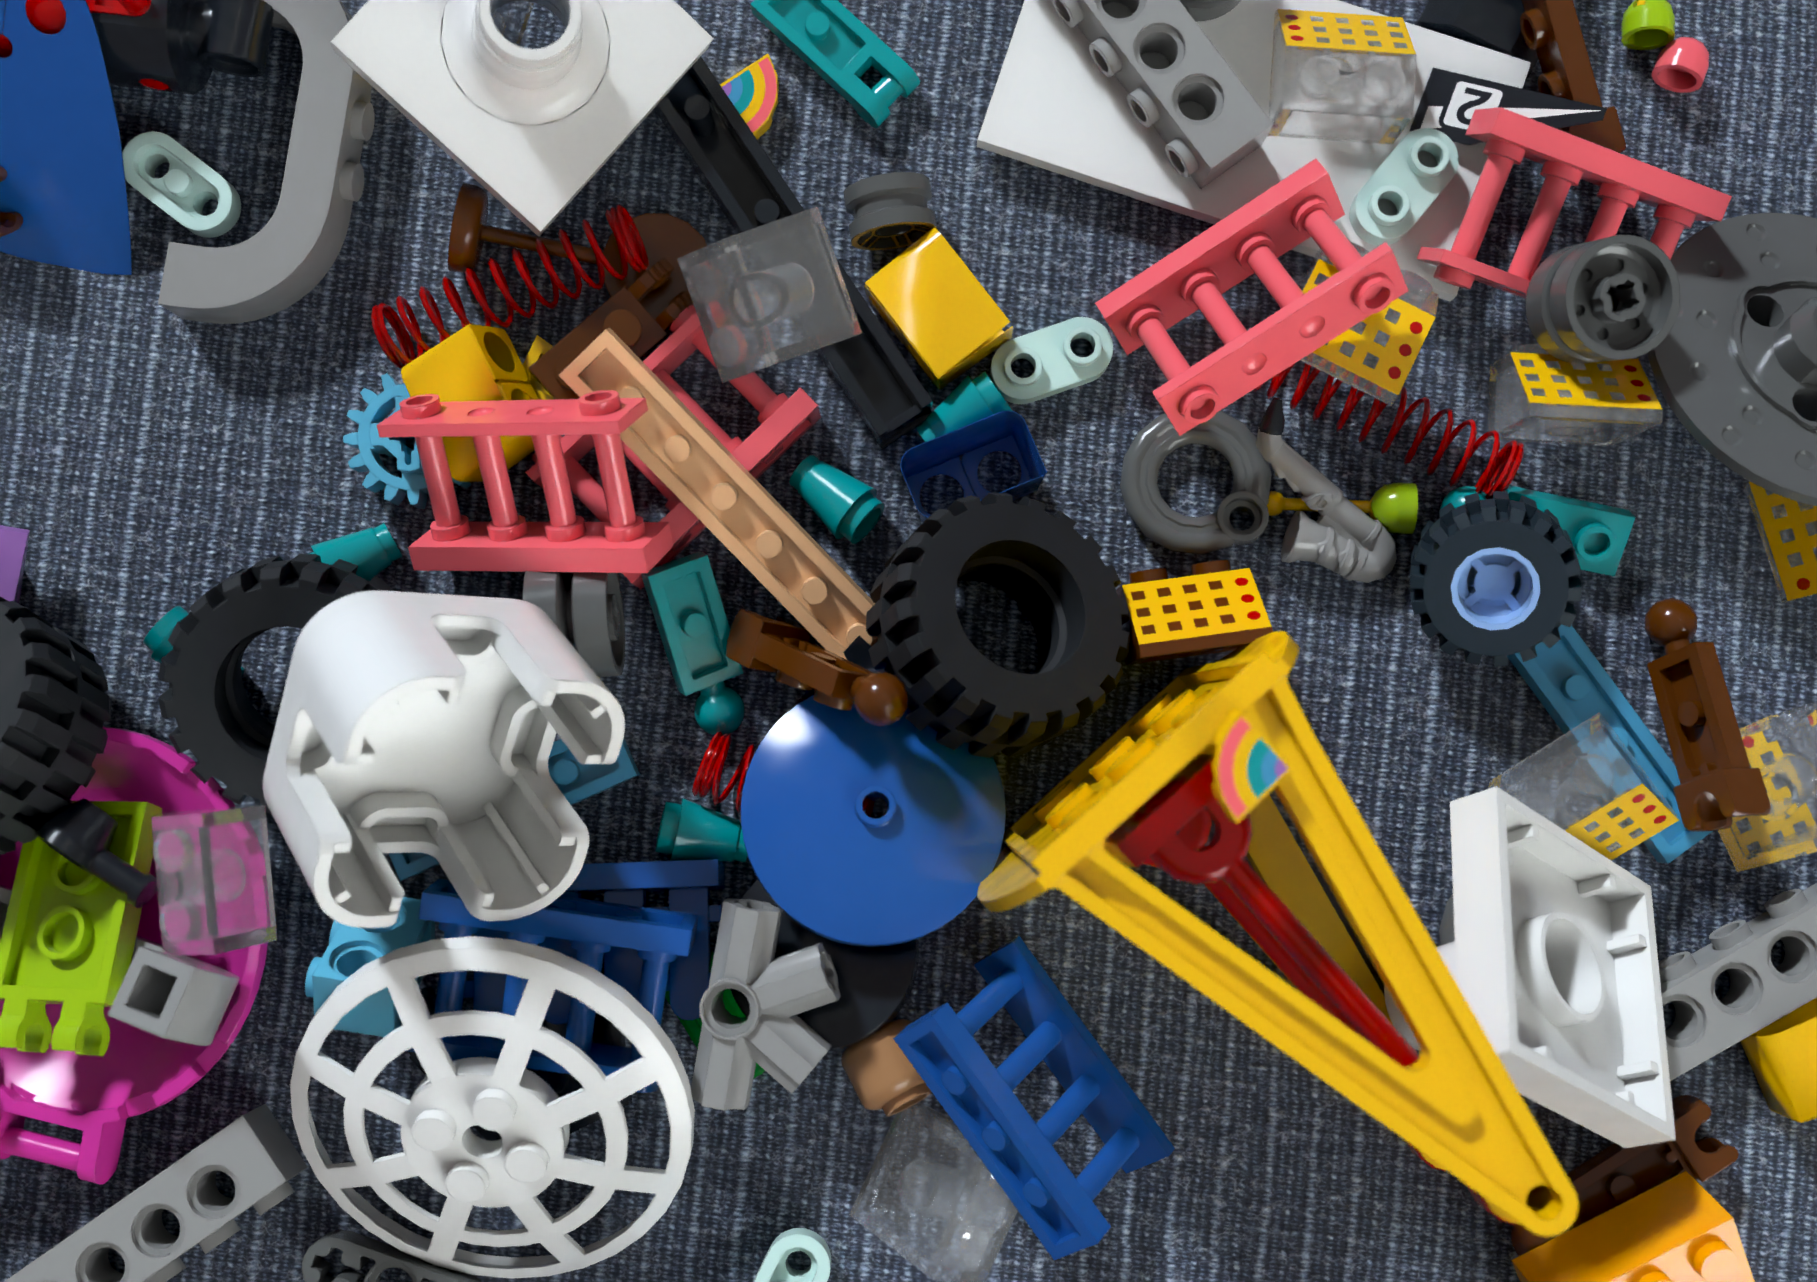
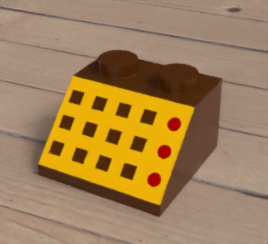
M1216 560L1192 565V576L1168 579L1167 568L1130 573V584L1121 585L1116 590L1118 598L1126 597L1130 620L1122 625V630L1130 633L1129 654L1124 659L1125 665L1235 651L1245 644L1252 643L1261 636L1272 633V625L1250 568L1231 570L1230 560Z

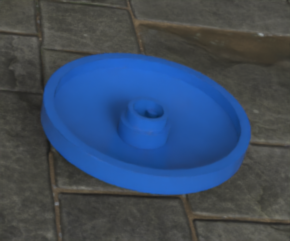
M811 696L783 715L770 729L756 750L746 774L741 800V826L747 856L758 881L768 896L788 917L809 931L835 942L865 947L890 946L919 939L936 931L954 919L977 896L980 883L992 873L1001 850L1006 818L1005 797L1002 781L993 757L972 756L968 752L969 743L966 742L955 750L936 742L935 737L938 733L936 730L926 726L919 731L906 719V716L911 712L909 708L892 725L879 727L865 722L858 714L854 703L851 711H846L821 704ZM880 797L883 798L888 806L885 815L876 819L867 816L862 807L863 801L866 798L872 801Z

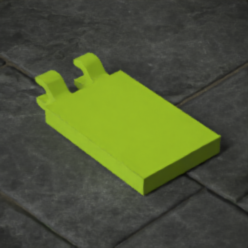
M90 801L119 823L109 851L143 874H149L163 808L148 802ZM38 837L32 842L22 844L0 941V1000L4 1001L0 1016V1048H16L20 1052L46 1053L51 1042L52 1050L71 1051L77 1055L104 1056L110 1041V1029L104 1016V1006L112 1007L131 965L142 907L136 908L127 902L125 895L95 875L84 871L49 847ZM46 1004H63L60 1019L52 1034V1026L46 1014Z

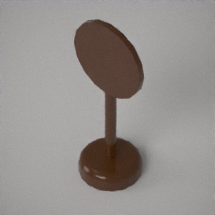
M467 183L462 184L457 197L450 232L448 270L465 274L466 268L469 267L474 271L478 265L484 241L537 252L535 241L538 238L544 243L549 255L569 259L561 241L488 226V196L486 192L479 186ZM645 213L632 218L646 249L649 262L647 270L664 257L675 268L670 274V278L661 287L651 291L640 301V304L655 319L669 306V302L680 292L692 288L701 298L697 303L700 306L705 301L713 281V258L704 237L688 222L670 214ZM612 233L609 236L605 249L601 251L610 265L621 274V257L615 235ZM572 244L578 261L597 265L593 248ZM628 263L627 275L622 281L613 277L604 267V285L609 296L612 297L624 285L628 289L646 271L642 270L641 273H638Z

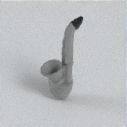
M1274 397L1258 427L1256 447L1264 460L1271 463L1276 477L1280 479L1285 478L1288 486L1294 492H1301L1303 494L1301 497L1303 502L1310 509L1318 510V513L1321 515L1315 521L1310 519L1305 512L1296 510L1290 519L1282 542V562L1291 563L1298 560L1314 562L1341 575L1348 581L1354 580L1369 583L1384 578L1392 571L1397 560L1395 540L1379 520H1373L1344 497L1343 491L1282 439L1281 434L1284 431L1285 425L1282 399Z

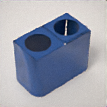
M1009 410L998 412L912 447L904 453L900 463L901 472L922 523L931 515L921 505L920 490L925 481L932 476L943 474L955 478L963 489L964 497L972 495L979 497L980 501H982L988 493H991L980 484L977 476L980 461L991 452L1004 451L1010 453L1018 460L1021 466V479L1018 485L1000 493L1012 495L1014 501L1038 491L1047 471L1028 426L1020 414ZM964 454L962 460L960 461L959 456Z

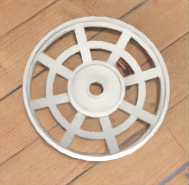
M478 936L433 939L396 949L365 964L339 984L314 1015L296 1052L290 1082L292 1119L301 1149L317 1179L338 1205L365 1229L398 1250L433 1265L471 1275L510 1279L547 1277L583 1269L616 1255L644 1236L667 1211L682 1185L693 1146L695 1109L689 1078L675 1046L654 1016L626 989L593 967L555 950L517 940ZM470 970L508 974L527 979L528 982L515 1016L477 1010L451 1011L430 1015L415 978L431 973ZM388 987L403 1026L393 1030L377 1042L359 1063L355 1073L320 1052L325 1038L345 1014L370 995ZM555 989L578 999L605 1017L632 1042L642 1057L605 1076L599 1066L579 1047L556 1032L541 1026ZM478 1035L505 1039V1043L499 1059L471 1057L452 1061L441 1038L447 1036ZM413 1048L427 1076L419 1083L411 1100L373 1083L388 1063L404 1051ZM532 1049L544 1054L565 1068L580 1082L583 1088L559 1098L543 1079L525 1068ZM310 1077H313L346 1098L343 1109L344 1132L354 1162L333 1164L321 1143L309 1108L308 1087ZM657 1081L665 1100L670 1124L669 1159L666 1170L625 1166L628 1156L629 1132L620 1100ZM365 1109L401 1125V1142L404 1152L380 1158L373 1157L365 1133ZM598 1112L602 1119L606 1137L605 1162L566 1154L570 1137L569 1124ZM479 1125L486 1130L497 1131L502 1139L496 1141L483 1140L477 1137L470 1127ZM419 1176L430 1187L447 1197L440 1217L429 1213L410 1201L391 1182ZM555 1178L594 1186L577 1206L553 1219L536 1197ZM371 1186L375 1193L397 1213L421 1228L433 1232L432 1240L411 1232L380 1213L358 1194L353 1187ZM615 1190L655 1194L648 1208L640 1217L607 1238L582 1248L567 1234L593 1218L610 1200ZM473 1206L490 1208L509 1206L526 1228L489 1230L472 1228L465 1225ZM459 1241L472 1245L492 1247L527 1246L540 1243L552 1255L530 1257L494 1256L457 1249Z

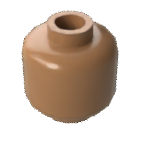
M897 1019L889 1024H885L868 1038L848 1046L841 1057L842 1067L863 1107L868 1110L882 1109L886 1117L908 1109L932 1093L893 1039L908 1024L912 1023L908 1019Z

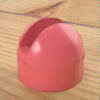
M1677 38L1669 42L1659 53L1651 74L1652 79L1660 87L1673 92L1688 93L1701 88L1708 71L1709 52L1705 45L1695 38Z

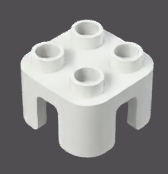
M380 590L357 592L344 596L325 606L306 624L298 637L264 771L263 794L266 804L320 908L330 918L341 924L357 928H380L394 925L398 918L404 890L383 853L416 852L425 853L437 859L469 913L475 918L483 921L518 919L538 912L558 899L578 876L589 848V832L586 825L549 774L548 761L556 733L579 763L613 764L618 758L624 738V714L617 699L550 617L541 608L530 602L511 598Z

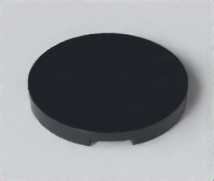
M758 880L742 897V899L771 903V905L778 907L765 892ZM783 912L775 958L822 942L824 949L832 959L838 976V987L841 995L839 1000L796 1014L832 1046L829 1051L842 1050L844 1047L856 1044L876 1033L885 1024H889L904 1006L914 985L919 963V940L915 939L902 944L879 947L848 945L832 941L809 931ZM730 989L739 1008L748 1017L750 1014V1004L747 997L736 989Z

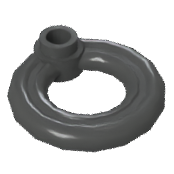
M1223 411L1217 412L1210 420L1195 426L1179 436L1166 414H1161L1136 434L1123 457L1120 489L1128 515L1147 538L1175 552L1202 555L1231 547L1233 544L1246 545L1253 543L1262 535L1268 524L1269 512L1267 505L1269 503L1272 477L1269 463L1264 460L1256 447V436L1245 423ZM1188 444L1208 445L1221 452L1230 463L1234 477L1231 494L1221 502L1217 511L1202 517L1184 516L1171 509L1161 497L1158 487L1159 469L1166 456L1178 447ZM1235 511L1248 513L1252 519V527L1244 531L1233 528L1229 521L1230 514Z

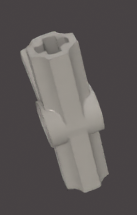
M727 898L723 901L709 987L704 992L700 1001L702 1027L691 1085L693 1100L699 1102L703 1107L722 1111L731 1109L745 1110L750 1102L756 1063L792 1094L832 1047L796 1015L840 999L838 976L832 959L824 949L822 942L775 958L783 910L771 905V903ZM725 989H736L747 997L750 1004V1014L748 1017H736L725 1008L723 1003Z

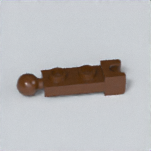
M1522 0L1525 12L1520 17L1521 31L1529 48L1532 50L1536 49L1543 73L1538 77L1539 93L1603 107L1573 0ZM1614 106L1603 107L1607 108L1603 121L1559 129L1618 153L1626 150L1624 135L1616 107Z
M1669 598L1657 601L1649 608L1645 616L1644 629L1651 641L1664 647L1666 654L1647 663V667L1681 783L1675 786L1673 790L1684 827L1693 832L1717 831L1730 828L1732 817L1767 816L1770 813L1771 805L1759 768H1750L1714 643H1691L1690 640L1697 631L1698 617L1689 604L1678 599Z
M740 609L729 632L726 657L747 668L776 673L775 680L783 684L803 690H812L814 688L816 690L813 699L826 706L851 711L854 703L862 719L874 726L892 725L901 718L908 708L907 690L904 683L897 676L886 672L873 673L809 642L811 634L801 624L788 618L777 616L776 620L746 609Z
M1678 1096L1672 1100L1676 1140L1624 1148L1614 1143L1566 1174L1577 1193L1579 1208L1576 1219L1569 1229L1559 1235L1548 1237L1534 1234L1522 1224H1513L1511 1241L1515 1252L1520 1256L1685 1171L1695 1180L1705 1182L1734 1163L1738 1158V1150L1731 1145H1724L1719 1140L1710 1136L1695 1142V1132L1701 1124L1710 1118L1711 1109L1705 1102L1695 1096Z

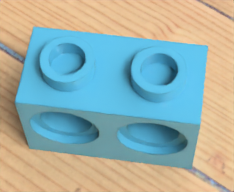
M403 897L397 921L389 927L357 928L334 920L330 931L329 945L322 957L313 958L306 975L305 994L307 997L313 998L314 1015L334 989L365 964L396 949L435 939V921L419 919L420 899ZM423 976L415 978L418 986L420 985ZM388 987L363 1000L345 1014L334 1029L385 1037L393 1030L399 1028L402 1022Z

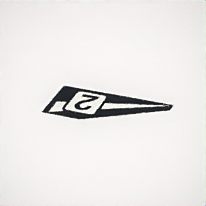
M1432 68L1409 131L1432 128L1443 132L1453 142L1474 145L1484 143L1465 135L1476 109L1502 107L1553 128L1560 129L1603 121L1607 108Z

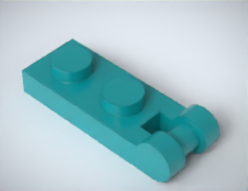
M753 0L750 4L752 14L844 97L859 116L874 128H878L890 116L889 107L900 95L907 98L920 84V79L914 70L838 0ZM871 66L883 76L872 89L859 79Z

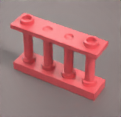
M1502 107L1476 109L1465 135L1485 142L1486 145L1483 153L1488 155L1463 221L1451 251L1441 248L1421 247L1416 259L1437 266L1433 277L1440 281L1461 288L1471 289L1475 280L1526 299L1529 283L1538 268L1571 186H1578L1581 179L1600 186L1597 197L1602 199L1585 242L1616 236L1627 208H1635L1637 201L1656 208L1653 218L1658 220L1650 242L1658 246L1670 260L1683 229H1691L1694 220L1721 222L1732 196ZM1523 157L1543 164L1540 175L1545 177V180L1508 272L1475 259L1513 164H1521Z
M1316 158L1095 302L1125 353L1129 355L1145 345L1168 382L1152 391L1179 436L1195 426L1210 420L1217 412L1365 318L1380 312L1392 301L1408 292L1393 250L1386 242L1362 257L1334 221L1344 216L1345 212L1328 172ZM1312 237L1339 272L1304 294L1277 258ZM1255 273L1281 309L1254 327L1246 330L1222 294ZM1199 309L1224 346L1190 367L1166 330Z
M711 296L701 307L694 303L688 306L689 308L684 309L670 326L672 334L643 363L748 472L757 479L821 418L819 407L801 387L789 398L785 393L777 395L716 333L727 320L721 305ZM697 349L760 413L757 420L761 425L744 441L738 436L732 439L670 376ZM559 435L571 492L600 522L609 521L603 487L578 462L594 447L592 435H565L564 437ZM621 440L624 455L668 500L665 507L670 512L659 522H669L674 546L653 567L655 568L672 561L706 526ZM534 453L532 460L535 464L526 474L543 488L536 454ZM622 573L639 589L644 587L641 573Z
M600 390L582 395L579 399L440 402L439 395L421 394L402 400L399 403L400 410L377 424L380 438H415L435 521L430 524L429 531L408 546L414 571L648 573L674 546L669 522H644L641 516L635 514L620 434L648 411L646 398H620L619 393L615 390ZM559 435H592L609 521L584 522L582 516L576 515ZM500 436H532L550 521L526 522L524 516L518 515ZM442 437H473L492 521L469 522L467 516L460 514Z

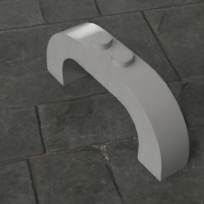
M263 0L272 6L274 11L272 26L287 30L298 36L303 55L302 73L279 202L268 223L257 234L239 244L213 248L169 242L158 304L184 320L205 323L236 324L271 316L288 308L308 294L324 278L335 262L347 234L353 201H359L363 193L364 170L360 164L363 141H369L372 137L375 122L374 108L370 103L372 86L334 52L331 45L332 39L353 18L341 0Z
M0 885V941L12 892L11 888ZM137 935L131 965L108 1016L162 1038L210 1046L240 977L203 960Z

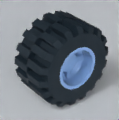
M1493 491V499L1480 500L1479 493L1464 496L1465 504L1454 508L1453 504L1449 503L1439 510L1440 518L1435 523L1429 520L1421 530V540L1419 544H1414L1411 555L1409 584L1411 589V605L1414 615L1419 614L1421 617V629L1428 638L1434 635L1439 638V648L1452 656L1457 649L1464 651L1465 662L1475 665L1480 664L1482 655L1492 656L1494 667L1509 666L1507 655L1518 652L1523 662L1537 657L1535 649L1537 644L1543 642L1551 648L1561 639L1558 631L1560 625L1571 626L1577 615L1574 602L1581 601L1583 587L1579 578V574L1582 572L1566 529L1563 530L1560 527L1558 518L1548 509L1544 512L1540 511L1534 500L1525 496H1521L1519 502L1510 500L1508 492Z

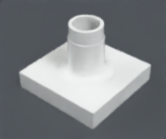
M368 0L332 39L331 45L334 52L540 237L708 49L714 38L674 0ZM510 2H534L556 14L566 30L556 42L547 47L539 49L522 48L512 44L499 33L493 23L491 13L498 7Z
M1497 786L1450 801L1455 941L1436 948L1519 1094L1624 1148L1676 1140L1651 886ZM1385 985V1002L1393 1026L1414 1049L1421 1051L1418 1041Z

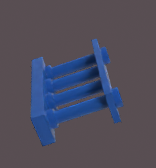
M437 879L422 892L419 919L439 922L438 928L444 931V938L470 937L472 934L478 933L479 928L505 931L506 939L517 940L536 946L538 943L544 942L545 937L571 940V947L577 950L576 960L593 967L600 973L603 955L611 951V946L638 950L637 956L643 959L638 1002L654 1016L660 1026L669 964L677 960V955L688 957L696 940L699 915L560 896L547 907L522 918L505 921H483L469 913L450 880ZM467 971L439 973L434 1014L462 1011ZM506 974L502 1005L503 1014L515 1016L528 982L527 979ZM571 997L565 1039L579 1047L592 1059L605 1076L642 1057L633 1044L631 1048L592 1043L596 1011L578 999ZM478 1035L447 1036L441 1038L452 1061L471 1057L499 1059L505 1043V1039ZM413 1048L406 1050L407 1052L415 1053ZM533 1049L525 1067L570 1074L561 1065ZM655 1081L637 1092H655L659 1089L658 1083Z
M1018 936L982 957L974 964L988 985L957 1014L947 1002L908 1024L893 1039L1053 1260H1057L1098 1244L1111 1228L1093 1200L1121 1167L1126 1174L1168 1157L1175 1147L1021 937ZM1004 1006L1027 1038L995 1068L975 1041L973 1035ZM1044 1060L1065 1089V1092L1035 1123L1013 1093V1090ZM1083 1114L1105 1145L1075 1178L1053 1148V1145L1075 1120Z

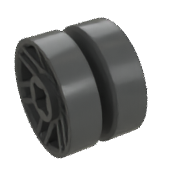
M1617 235L1568 246L1547 257L1533 274L1526 294L1527 322L1538 344L1547 353L1565 362L1582 364L1639 357L1657 347L1671 331L1680 306L1679 279L1668 256L1658 246L1638 236Z
M526 571L523 583V601L536 605L550 617L598 677L621 676L625 663V618L618 573L573 572L572 577L570 572Z

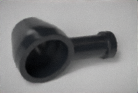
M84 798L52 816L35 833L40 840L63 857L125 895L127 902L136 908L146 905L159 888V879L151 874H143L109 851L119 823L102 809Z

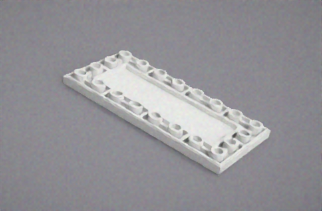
M1024 0L977 139V147L1214 225L1316 158L1328 172L1345 212L1344 216L1334 222L1363 257L1378 246L1365 242L1353 230L1349 217L1351 203L1399 142L1412 132L1409 130L1432 68L1523 89L1531 62L1405 22L1416 54L1289 46L1285 42L1277 9L1374 16L1386 15L1340 0H1242L1225 15L1208 21H1197L1196 23L1272 121L1273 126L1261 147L1200 189L1191 176L1184 178L1174 169L1165 152L1167 144L1153 125L1147 128L1134 116L1127 102L1128 92L1116 76L1107 77L1097 67L1089 51L1091 43L1076 25L1071 28L1066 25L1056 12L1052 0ZM1111 2L1102 6L1104 11L1114 18L1121 19L1132 15L1128 7L1118 2ZM1310 16L1311 21L1324 22L1323 17ZM1335 18L1337 23L1349 24L1346 18ZM1361 20L1362 25L1375 26L1373 20ZM1386 21L1388 27H1400L1398 22ZM1313 26L1314 32H1327L1326 27ZM1338 28L1342 34H1353L1351 29ZM1364 30L1365 35L1378 36L1377 31ZM1390 32L1391 37L1404 38L1400 32ZM1316 37L1317 42L1330 43L1329 38ZM1342 39L1343 44L1356 45L1353 39ZM1368 41L1369 46L1382 47L1380 41ZM1393 42L1395 48L1408 49L1406 43ZM1146 52L1140 55L1142 61L1153 69H1164L1170 66L1167 58L1158 52ZM1185 101L1178 104L1180 111L1189 119L1203 120L1208 118L1204 107L1197 102ZM1453 142L1459 156L1458 169L1454 177L1406 235L1399 241L1389 245L1393 250L1407 288L1447 301H1452L1457 296L1458 286L1433 277L1437 266L1416 258L1421 247L1441 248L1451 251L1488 155L1483 153L1486 145L1485 142L1474 145ZM1427 151L1418 152V159L1422 165L1436 167L1435 157ZM1388 199L1378 200L1379 210L1387 216L1396 215L1397 209L1392 201ZM1312 237L1291 249L1331 263Z

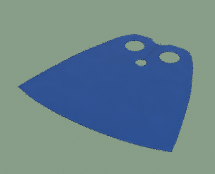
M0 0V34H3L10 40L13 48L9 57H0V166L4 167L7 171V178L0 182V212H18L22 215L24 221L20 229L0 237V252L32 261L88 272L132 275L130 225L118 121L98 33L86 0H60L66 11V22L64 28L59 33L52 35L42 33L30 23L26 14L27 0Z

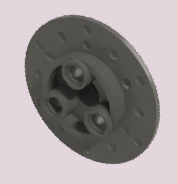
M1757 213L1728 218L1695 233L1673 253L1670 261L1679 279V311L1676 321L1666 338L1647 353L1656 382L1672 411L1689 433L1711 455L1740 476L1772 493L1797 502L1817 506V218L1789 213Z

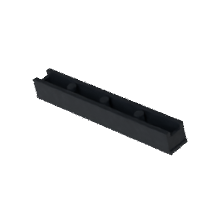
M700 57L654 110L869 432L883 450L925 422L926 418L932 413L933 401L702 57Z

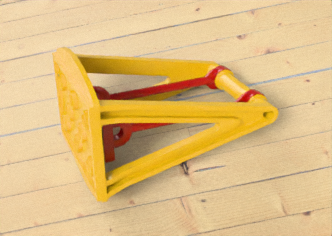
M1277 631L1255 639L1250 644L1241 646L1217 662L1186 668L1004 832L1003 842L1007 847L999 854L992 873L980 883L977 892L978 899L989 911H1006L1037 897L1049 889L1056 888L1061 890L1405 1140L1411 1152L1429 1166L1442 1171L1447 1170L1460 1179L1468 1187L1474 1200L1500 1221L1515 1225L1516 1223L1522 1224L1534 1234L1545 1237L1559 1235L1572 1225L1579 1208L1577 1193L1315 737L1288 684L1287 677L1297 660L1299 646L1287 632ZM1233 709L1242 711L1294 768L1274 790L1418 1041L1421 1049L1420 1055L1393 1026L1386 1007L1385 996L1269 793L1237 824L1228 819L1215 798L1212 784L1214 783L1212 763L1217 745L1213 743L1217 731ZM1213 819L1216 828L1215 836L1211 843L1205 847L1204 845L1208 841ZM1245 856H1247L1252 867L1245 861ZM1118 860L1136 869L1141 864L1162 869L1176 880L1195 885L1204 884L1297 990Z

